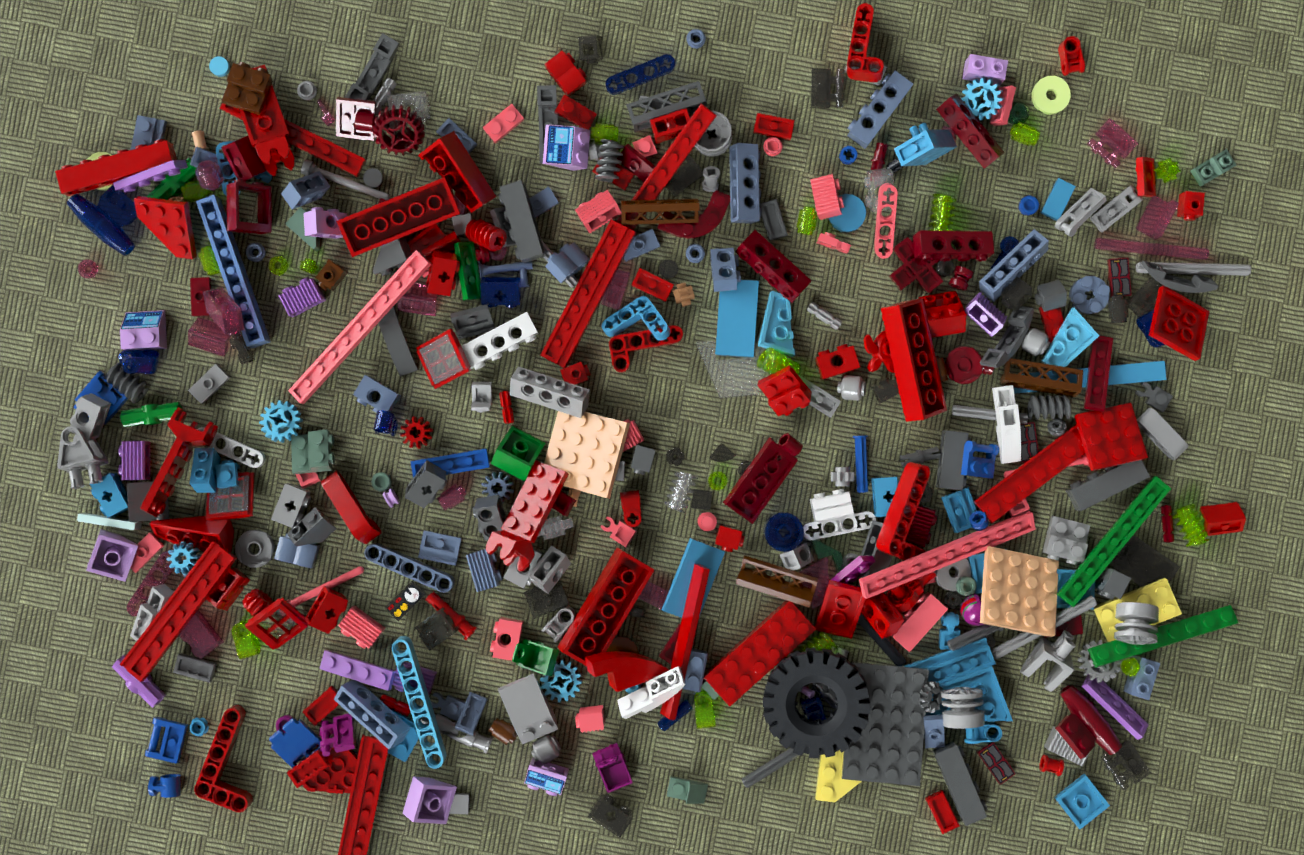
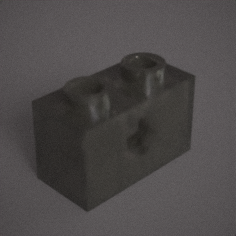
M601 793L588 812V817L621 838L633 819L632 810L626 805L622 804L620 806L617 804L615 798L611 795ZM615 811V816H608L609 812Z

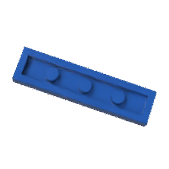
M487 448L410 461L413 478L426 460L445 470L446 475L490 467Z

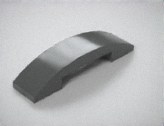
M382 33L373 48L374 53L357 82L353 83L345 98L369 100L393 61L399 47L398 42Z
M556 85L537 86L540 164H543L546 125H558V114L554 113L557 107Z
M1142 261L1141 263L1156 281L1177 291L1201 293L1218 288L1215 281L1209 277L1194 274L1192 280H1187L1166 274L1167 272L1159 264Z
M393 306L379 321V326L394 365L401 377L417 371L418 367L412 352H410L398 320V314Z
M1015 307L1007 319L1010 325L995 349L989 348L980 361V365L998 368L1015 354L1030 327L1034 313L1033 308Z

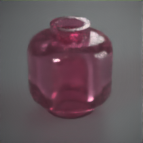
M211 160L199 163L195 170L199 185L204 189L216 190L224 181L219 164Z

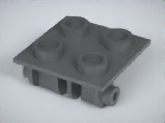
M153 482L127 483L129 522L169 519L168 498L165 502L166 508L162 514H159L158 518L140 509Z

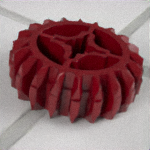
M393 105L392 110L386 106L384 112L380 111L378 113V117L376 116L374 119L375 123L372 129L374 130L373 136L376 138L375 142L376 144H381V150L387 148L388 154L394 151L395 156L398 155V152H401L404 156L406 151L411 154L413 149L417 150L419 148V144L423 143V138L425 137V125L422 123V118L417 117L416 111L410 113V107L404 110L402 105L399 109H396V106ZM406 122H407L409 125H411V127L413 128L414 132L411 131V128H409V127L406 126ZM384 130H386L387 133H389L392 136V138L388 137Z

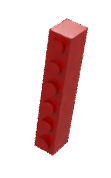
M160 139L148 146L146 144L138 145L135 147L136 149L130 151L127 149L119 150L117 154L112 156L108 154L101 155L97 160H83L79 165L62 166L61 170L55 171L61 194L73 196L113 185L114 182L169 161L177 160L174 146L169 141Z

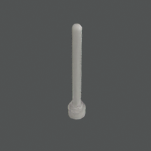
M306 159L303 162L301 174L307 176L320 171L325 179L378 199H390V195L320 169L313 161Z

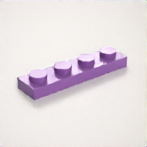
M172 160L116 181L113 184L115 190H124L125 193L136 190L135 187L137 186L145 187L151 185L150 181H162L166 179V175L174 176L180 174V170L188 168L186 160Z
M324 650L320 665L321 670L387 691L391 690L396 671L330 650Z
M1088 674L1082 687L1137 740L1143 738L1149 724L1104 681L1097 683L1096 678L1090 681V675Z

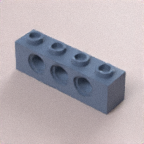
M894 71L892 75L887 74L882 81L884 85L882 89L875 90L870 97L873 101L869 106L867 104L863 106L859 112L861 117L858 121L854 119L847 128L850 130L847 136L864 149L867 148L913 86L912 82L897 71ZM885 91H893L894 97H888ZM880 105L883 108V112H876L874 106ZM864 120L870 121L871 124H872V127H871V128H866V127H864L863 121H864Z
M736 143L729 147L731 223L752 224L760 221L761 208L759 207V199L761 197V190L759 188L761 176L759 170L760 151L758 150V144ZM744 161L747 163L748 169L744 166ZM744 180L747 181L748 188L745 186ZM745 199L748 201V206L745 205Z
M1034 229L979 281L980 291L991 301L995 302L1048 251L1049 240Z
M351 680L343 684L334 698L342 708L389 750L403 742L411 729L409 725L359 681Z

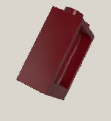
M234 180V183L227 185V231L260 235L272 232L271 186H264L263 182L247 184L246 180ZM239 191L258 193V223L239 221Z

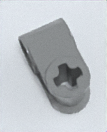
M570 606L562 607L541 631L549 634L556 643L573 622L576 616L575 610ZM568 611L571 614V619L564 620L561 613Z

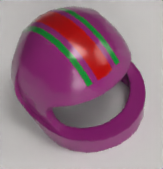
M977 594L970 595L961 603V616L972 626L985 625L980 623L982 595L980 597Z

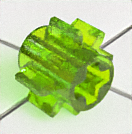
M1171 158L1157 162L1159 166L1157 169H1154L1157 179H1163L1164 183L1176 180V174L1181 172L1177 165L1178 162H1172Z

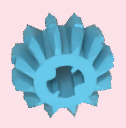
M183 541L180 545L174 544V550L168 551L172 556L166 560L172 561L169 567L175 568V573L182 572L183 575L188 574V571L196 564V560L201 557V555H196L199 548H193V543L187 544ZM182 556H186L187 559L182 560Z

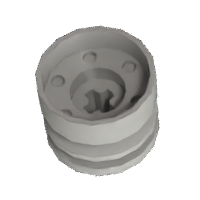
M712 111L717 117L695 146L701 154L709 157L725 153L732 142L730 122L727 117L717 111ZM715 132L716 138L712 137L710 140L708 134Z
M1139 602L1116 604L1115 618L1123 621V623L1115 625V629L1118 630L1114 633L1116 640L1135 645L1158 642V637L1155 635L1158 633V628L1149 625L1159 622V608L1157 606Z
M955 687L941 691V697L947 699L942 701V705L951 708L942 712L943 726L960 729L984 726V711L975 709V707L984 704L982 699H977L983 696V691L971 687Z

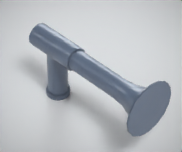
M532 261L486 266L479 262L481 280L485 275L491 273L520 271L521 288L529 287L527 270L533 269Z

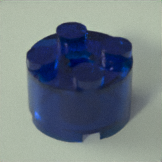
M778 512L766 520L763 534L766 542L772 548L787 552L793 550L802 542L804 529L796 516L787 512ZM783 526L788 530V534H784V537L779 533V529L781 530Z

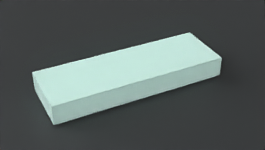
M80 513L77 517L78 522L129 530L141 529L142 525L140 521L129 522L127 519L107 518V516Z

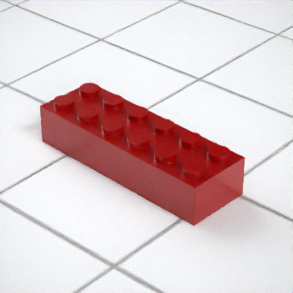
M443 177L339 219L336 222L351 256L354 257L461 213V210L447 177Z
M923 298L903 301L881 308L905 421L925 420L947 411Z
M617 547L558 645L559 650L585 666V657L606 652L650 579L654 569Z
M786 600L704 673V679L730 707L812 634L816 628L793 602Z

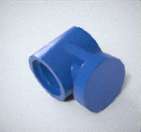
M163 775L160 777V780L157 776H151L148 783L149 795L156 796L158 792H161V797L164 798L180 796L181 775Z

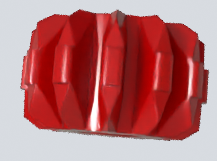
M413 416L412 423L406 419L405 423L408 427L401 426V429L406 430V433H401L400 436L407 437L403 443L407 444L410 442V448H413L416 443L417 449H421V442L427 446L428 442L425 439L433 438L428 435V432H433V429L426 428L430 425V422L427 421L423 424V417H420L417 422V418ZM415 428H417V430H421V434H418V438L416 435H413V431H415Z
M256 588L248 592L242 600L243 607L247 609L251 616H255L274 602L262 590Z

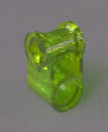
M248 620L240 621L231 630L239 659L261 653L257 637L245 627ZM240 628H242V629L245 628L246 632H244V631L241 632V631H240Z
M705 690L696 692L694 703L697 729L716 727L711 697ZM701 697L705 698V704H701Z

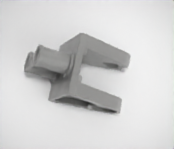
M73 426L65 428L61 433L57 466L58 469L69 473L71 489H79L85 486L81 473L84 470H88L90 484H97L98 481L99 483L103 482L100 466L109 463L96 438L87 441L80 429ZM71 431L76 432L73 442H70L68 439Z
M1064 630L1055 643L1042 636L1022 665L1020 672L1029 677L1047 659L1049 661L1053 660L1056 664L1043 683L1045 684L1044 688L1052 692L1074 671L1072 657L1069 654L1076 647L1072 642L1074 639L1073 635Z

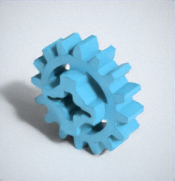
M985 77L981 78L980 82L978 79H975L973 84L968 83V90L962 91L966 96L961 98L976 117L979 116L980 121L985 116L987 119H990L991 113L996 115L998 113L996 108H1002L999 102L1004 100L1003 97L999 96L1003 90H997L999 84L992 85L993 79H989L986 82ZM983 86L980 92L974 91L976 87ZM982 95L984 96L983 99L986 100L981 103V98H979ZM985 106L991 107L990 110L981 112Z
M278 400L277 405L272 402L270 409L264 408L266 414L260 415L264 420L259 421V424L264 426L261 428V431L266 433L265 436L267 438H271L274 442H277L279 439L280 442L284 443L285 438L291 441L292 434L298 435L296 429L302 428L298 423L303 422V419L298 418L301 412L296 411L297 407L295 405H291L288 401L283 403ZM276 420H278V421H280V420H281V421H285V422H287V423H284V422L278 423Z
M564 659L561 660L560 664L556 661L554 678L549 681V676L545 675V677L540 678V681L544 682L541 688H546L545 696L551 694L550 700L557 697L558 702L562 698L567 702L569 695L574 698V691H580L577 685L582 684V680L578 679L581 673L575 672L578 667L572 668L571 661L568 664H564ZM562 668L568 670L570 673L567 674L563 672ZM559 676H561L562 679H567L564 681L563 685H561L560 682H556ZM574 681L573 687L568 691V683ZM552 688L560 690V693L553 691Z

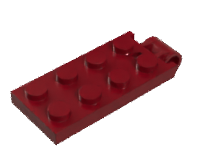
M789 433L782 435L778 444L769 437L723 503L753 524L797 463L798 458L795 456L801 452L803 444Z

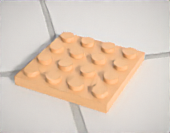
M558 411L544 464L561 469L569 474L563 486L610 499L630 423L585 412L582 418H578Z
M988 546L984 554L980 623L1048 637L1055 636L1058 589L1057 569H1059V561Z

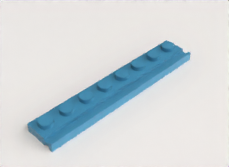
M983 637L955 651L949 649L904 665V667L929 669L928 682L933 681L942 684L995 665L996 663L987 639Z

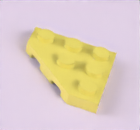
M840 750L835 752V756L826 758L825 754L820 755L816 800L836 802L862 782L841 778L843 752L841 753Z

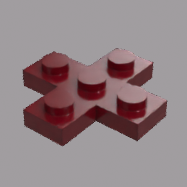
M906 237L893 248V252L903 265L889 275V277L900 291L915 279L927 294L943 282L932 268L940 259H933L931 261L915 259L914 244L909 237ZM933 243V246L938 250L937 245Z

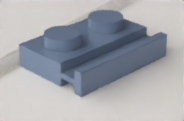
M137 115L130 150L136 149L135 147L138 145L146 144L148 146L154 144L156 140L164 139L167 122Z
M424 530L418 558L456 566L462 538Z

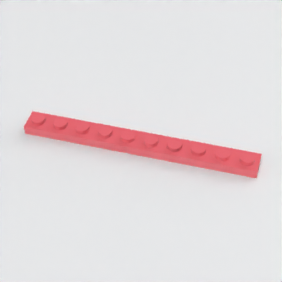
M416 250L288 390L300 404L304 405L431 266V263L419 251Z
M1029 510L988 526L983 530L976 531L859 579L862 595L865 599H868L985 551L988 546L994 547L1036 530L1033 513Z

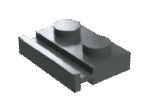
M488 304L450 314L458 340L495 329Z

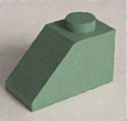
M300 207L285 224L311 248L319 252L320 237L305 236L304 213L311 210L307 208L305 211Z

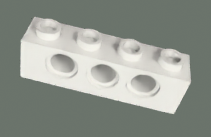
M525 312L461 347L471 366L470 369L475 368V370H478L485 366L484 362L490 359L495 361L501 358V353L507 350L512 352L518 349L520 343L524 341L526 344L532 342L539 333L529 314ZM516 328L522 331V335L519 338L512 337V331ZM499 337L505 340V344L502 347H496L495 340ZM482 346H486L488 349L485 356H479L478 349Z

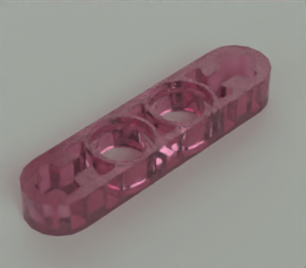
M168 551L163 552L128 602L127 611L130 615L137 616L138 611H134L135 607L133 604H138L141 599L148 601L149 597L143 593L144 587L149 586L152 588L153 586L164 584L175 569L169 567L172 562L167 563L165 568L159 566L165 565L167 562L165 557L170 556ZM156 570H160L163 573V578L160 581L154 578Z

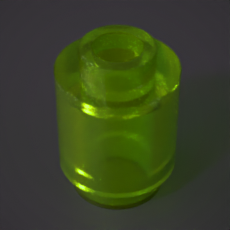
M1018 122L1013 124L1009 135H1011V140L1027 146H1035L1039 139L1040 131H1037L1035 127Z
M596 123L595 127L591 128V138H594V142L602 143L601 139L618 142L619 127L614 126V124Z
M203 179L185 183V186L180 187L185 202L201 200L209 197L208 194L211 193L209 183H205Z
M804 206V209L799 210L796 226L798 228L797 233L804 235L813 234L818 218L815 208Z
M212 246L201 248L198 256L204 272H207L208 276L220 273Z

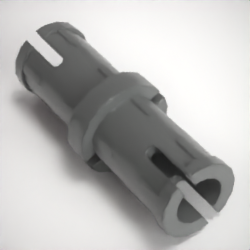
M936 446L900 455V461L908 459V461L901 462V465L905 467L909 462L924 464V461L939 459L940 453L932 455V453L938 452L939 449Z

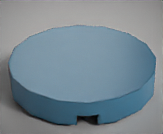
M843 194L839 196H842L844 208H841L842 215L828 219L834 229L849 233L858 229L863 224L866 218V209L860 198L852 194Z

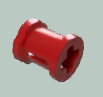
M1047 755L1041 757L1039 764L1041 772L1048 771L1055 773L1057 776L1062 775L1064 760L1048 758Z

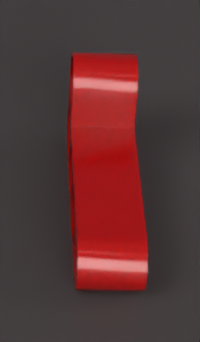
M867 3L859 5L856 10L847 60V75L852 80L878 82L883 77L884 63L879 58L867 57L874 15L873 7ZM863 16H866V21H862ZM856 49H861V50H863V51L857 52V51H855V50H856ZM857 66L859 69H852V67ZM871 69H878L879 71L873 72Z
M676 325L668 326L670 334L672 330H675L680 335L677 336L676 340H673V337H668L667 342H664V340H660L658 343L651 342L650 336L652 333L650 330L612 337L609 341V348L614 369L619 373H624L629 369L628 352L679 343L683 337L682 329ZM633 337H640L642 344L635 347L631 344V340ZM614 341H622L623 347L620 350H615L612 347ZM624 359L627 365L625 368L619 369L616 367V361Z
M337 470L321 481V485L352 535L358 541L366 545L382 534L375 521L367 516L349 485Z

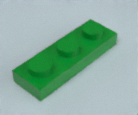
M457 242L454 244L457 261H460L458 272L463 300L482 299L474 242Z

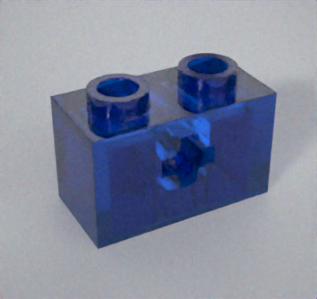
M482 277L480 283L481 305L488 304L490 308L497 307L498 305L513 308L520 305L521 277Z

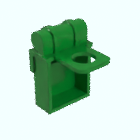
M523 639L522 644L518 643L516 645L512 661L522 669L552 676L559 650L538 641Z

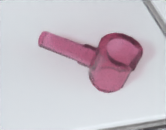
M320 99L317 103L324 113L320 119L327 126H330L335 119Z

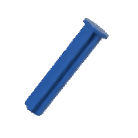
M868 435L853 436L855 438L857 492L859 493L868 492L866 437Z

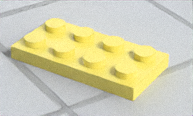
M1166 578L1123 594L1121 599L1114 598L1094 607V613L1107 642L1116 640L1114 633L1118 630L1115 629V625L1123 623V621L1115 618L1116 604L1139 602L1157 606L1159 608V622L1149 624L1152 626L1182 614Z

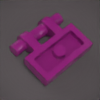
M350 714L333 717V724H329V721L326 720L321 722L320 736H322V741L320 742V749L323 756H329L332 747H334L336 753L355 749L354 717Z

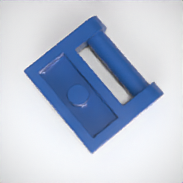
M966 441L961 475L993 479L995 458L999 453V446L996 444L983 445L976 444L974 441ZM973 452H985L986 458L973 457Z
M154 717L152 722L154 727L145 756L176 764L179 763L188 724L166 720L162 717ZM161 727H166L159 752L156 748Z

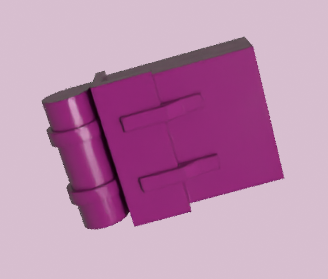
M618 743L610 744L608 747L598 749L592 753L595 766L598 768L607 793L633 783L626 765V759Z

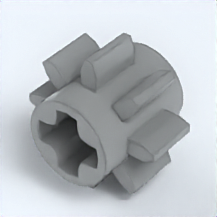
M835 467V472H831V481H835V486H850V481H854V472H850V467Z

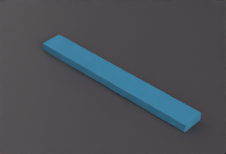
M1165 361L1110 366L1108 385L1167 380ZM1079 368L1083 370L1082 388L1086 387L1088 368ZM1051 371L1046 373L1051 380L1060 378L1058 374L1054 375ZM1040 372L1029 374L1032 377H1038L1040 375ZM1069 373L1065 376L1070 383L1077 384L1076 374ZM1013 387L1014 394L1039 392Z

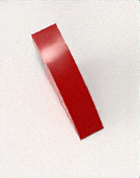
M611 651L585 657L587 671L594 677L607 673L609 685L616 692L647 682L669 671L668 668L658 661L632 652Z

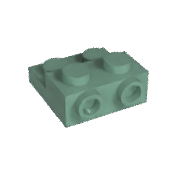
M328 429L308 431V434L291 436L293 474L332 471V464L335 463V456L332 452L334 436L330 434Z

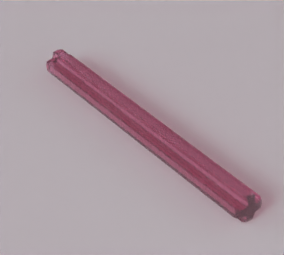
M1096 238L1094 242V248L1100 250L1206 260L1209 256V249L1106 238Z

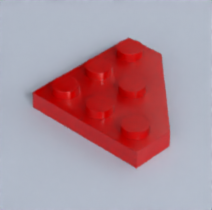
M142 196L134 198L137 217L175 257L186 259L197 257L188 202Z
M332 747L330 755L325 756L330 766L303 784L307 791H324L339 794L351 792L357 756L351 749L336 753L334 747Z

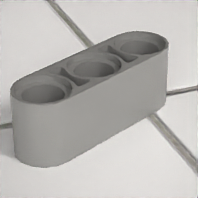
M1149 407L1137 419L1139 428L1171 460H1176L1189 447L1182 437L1153 408Z

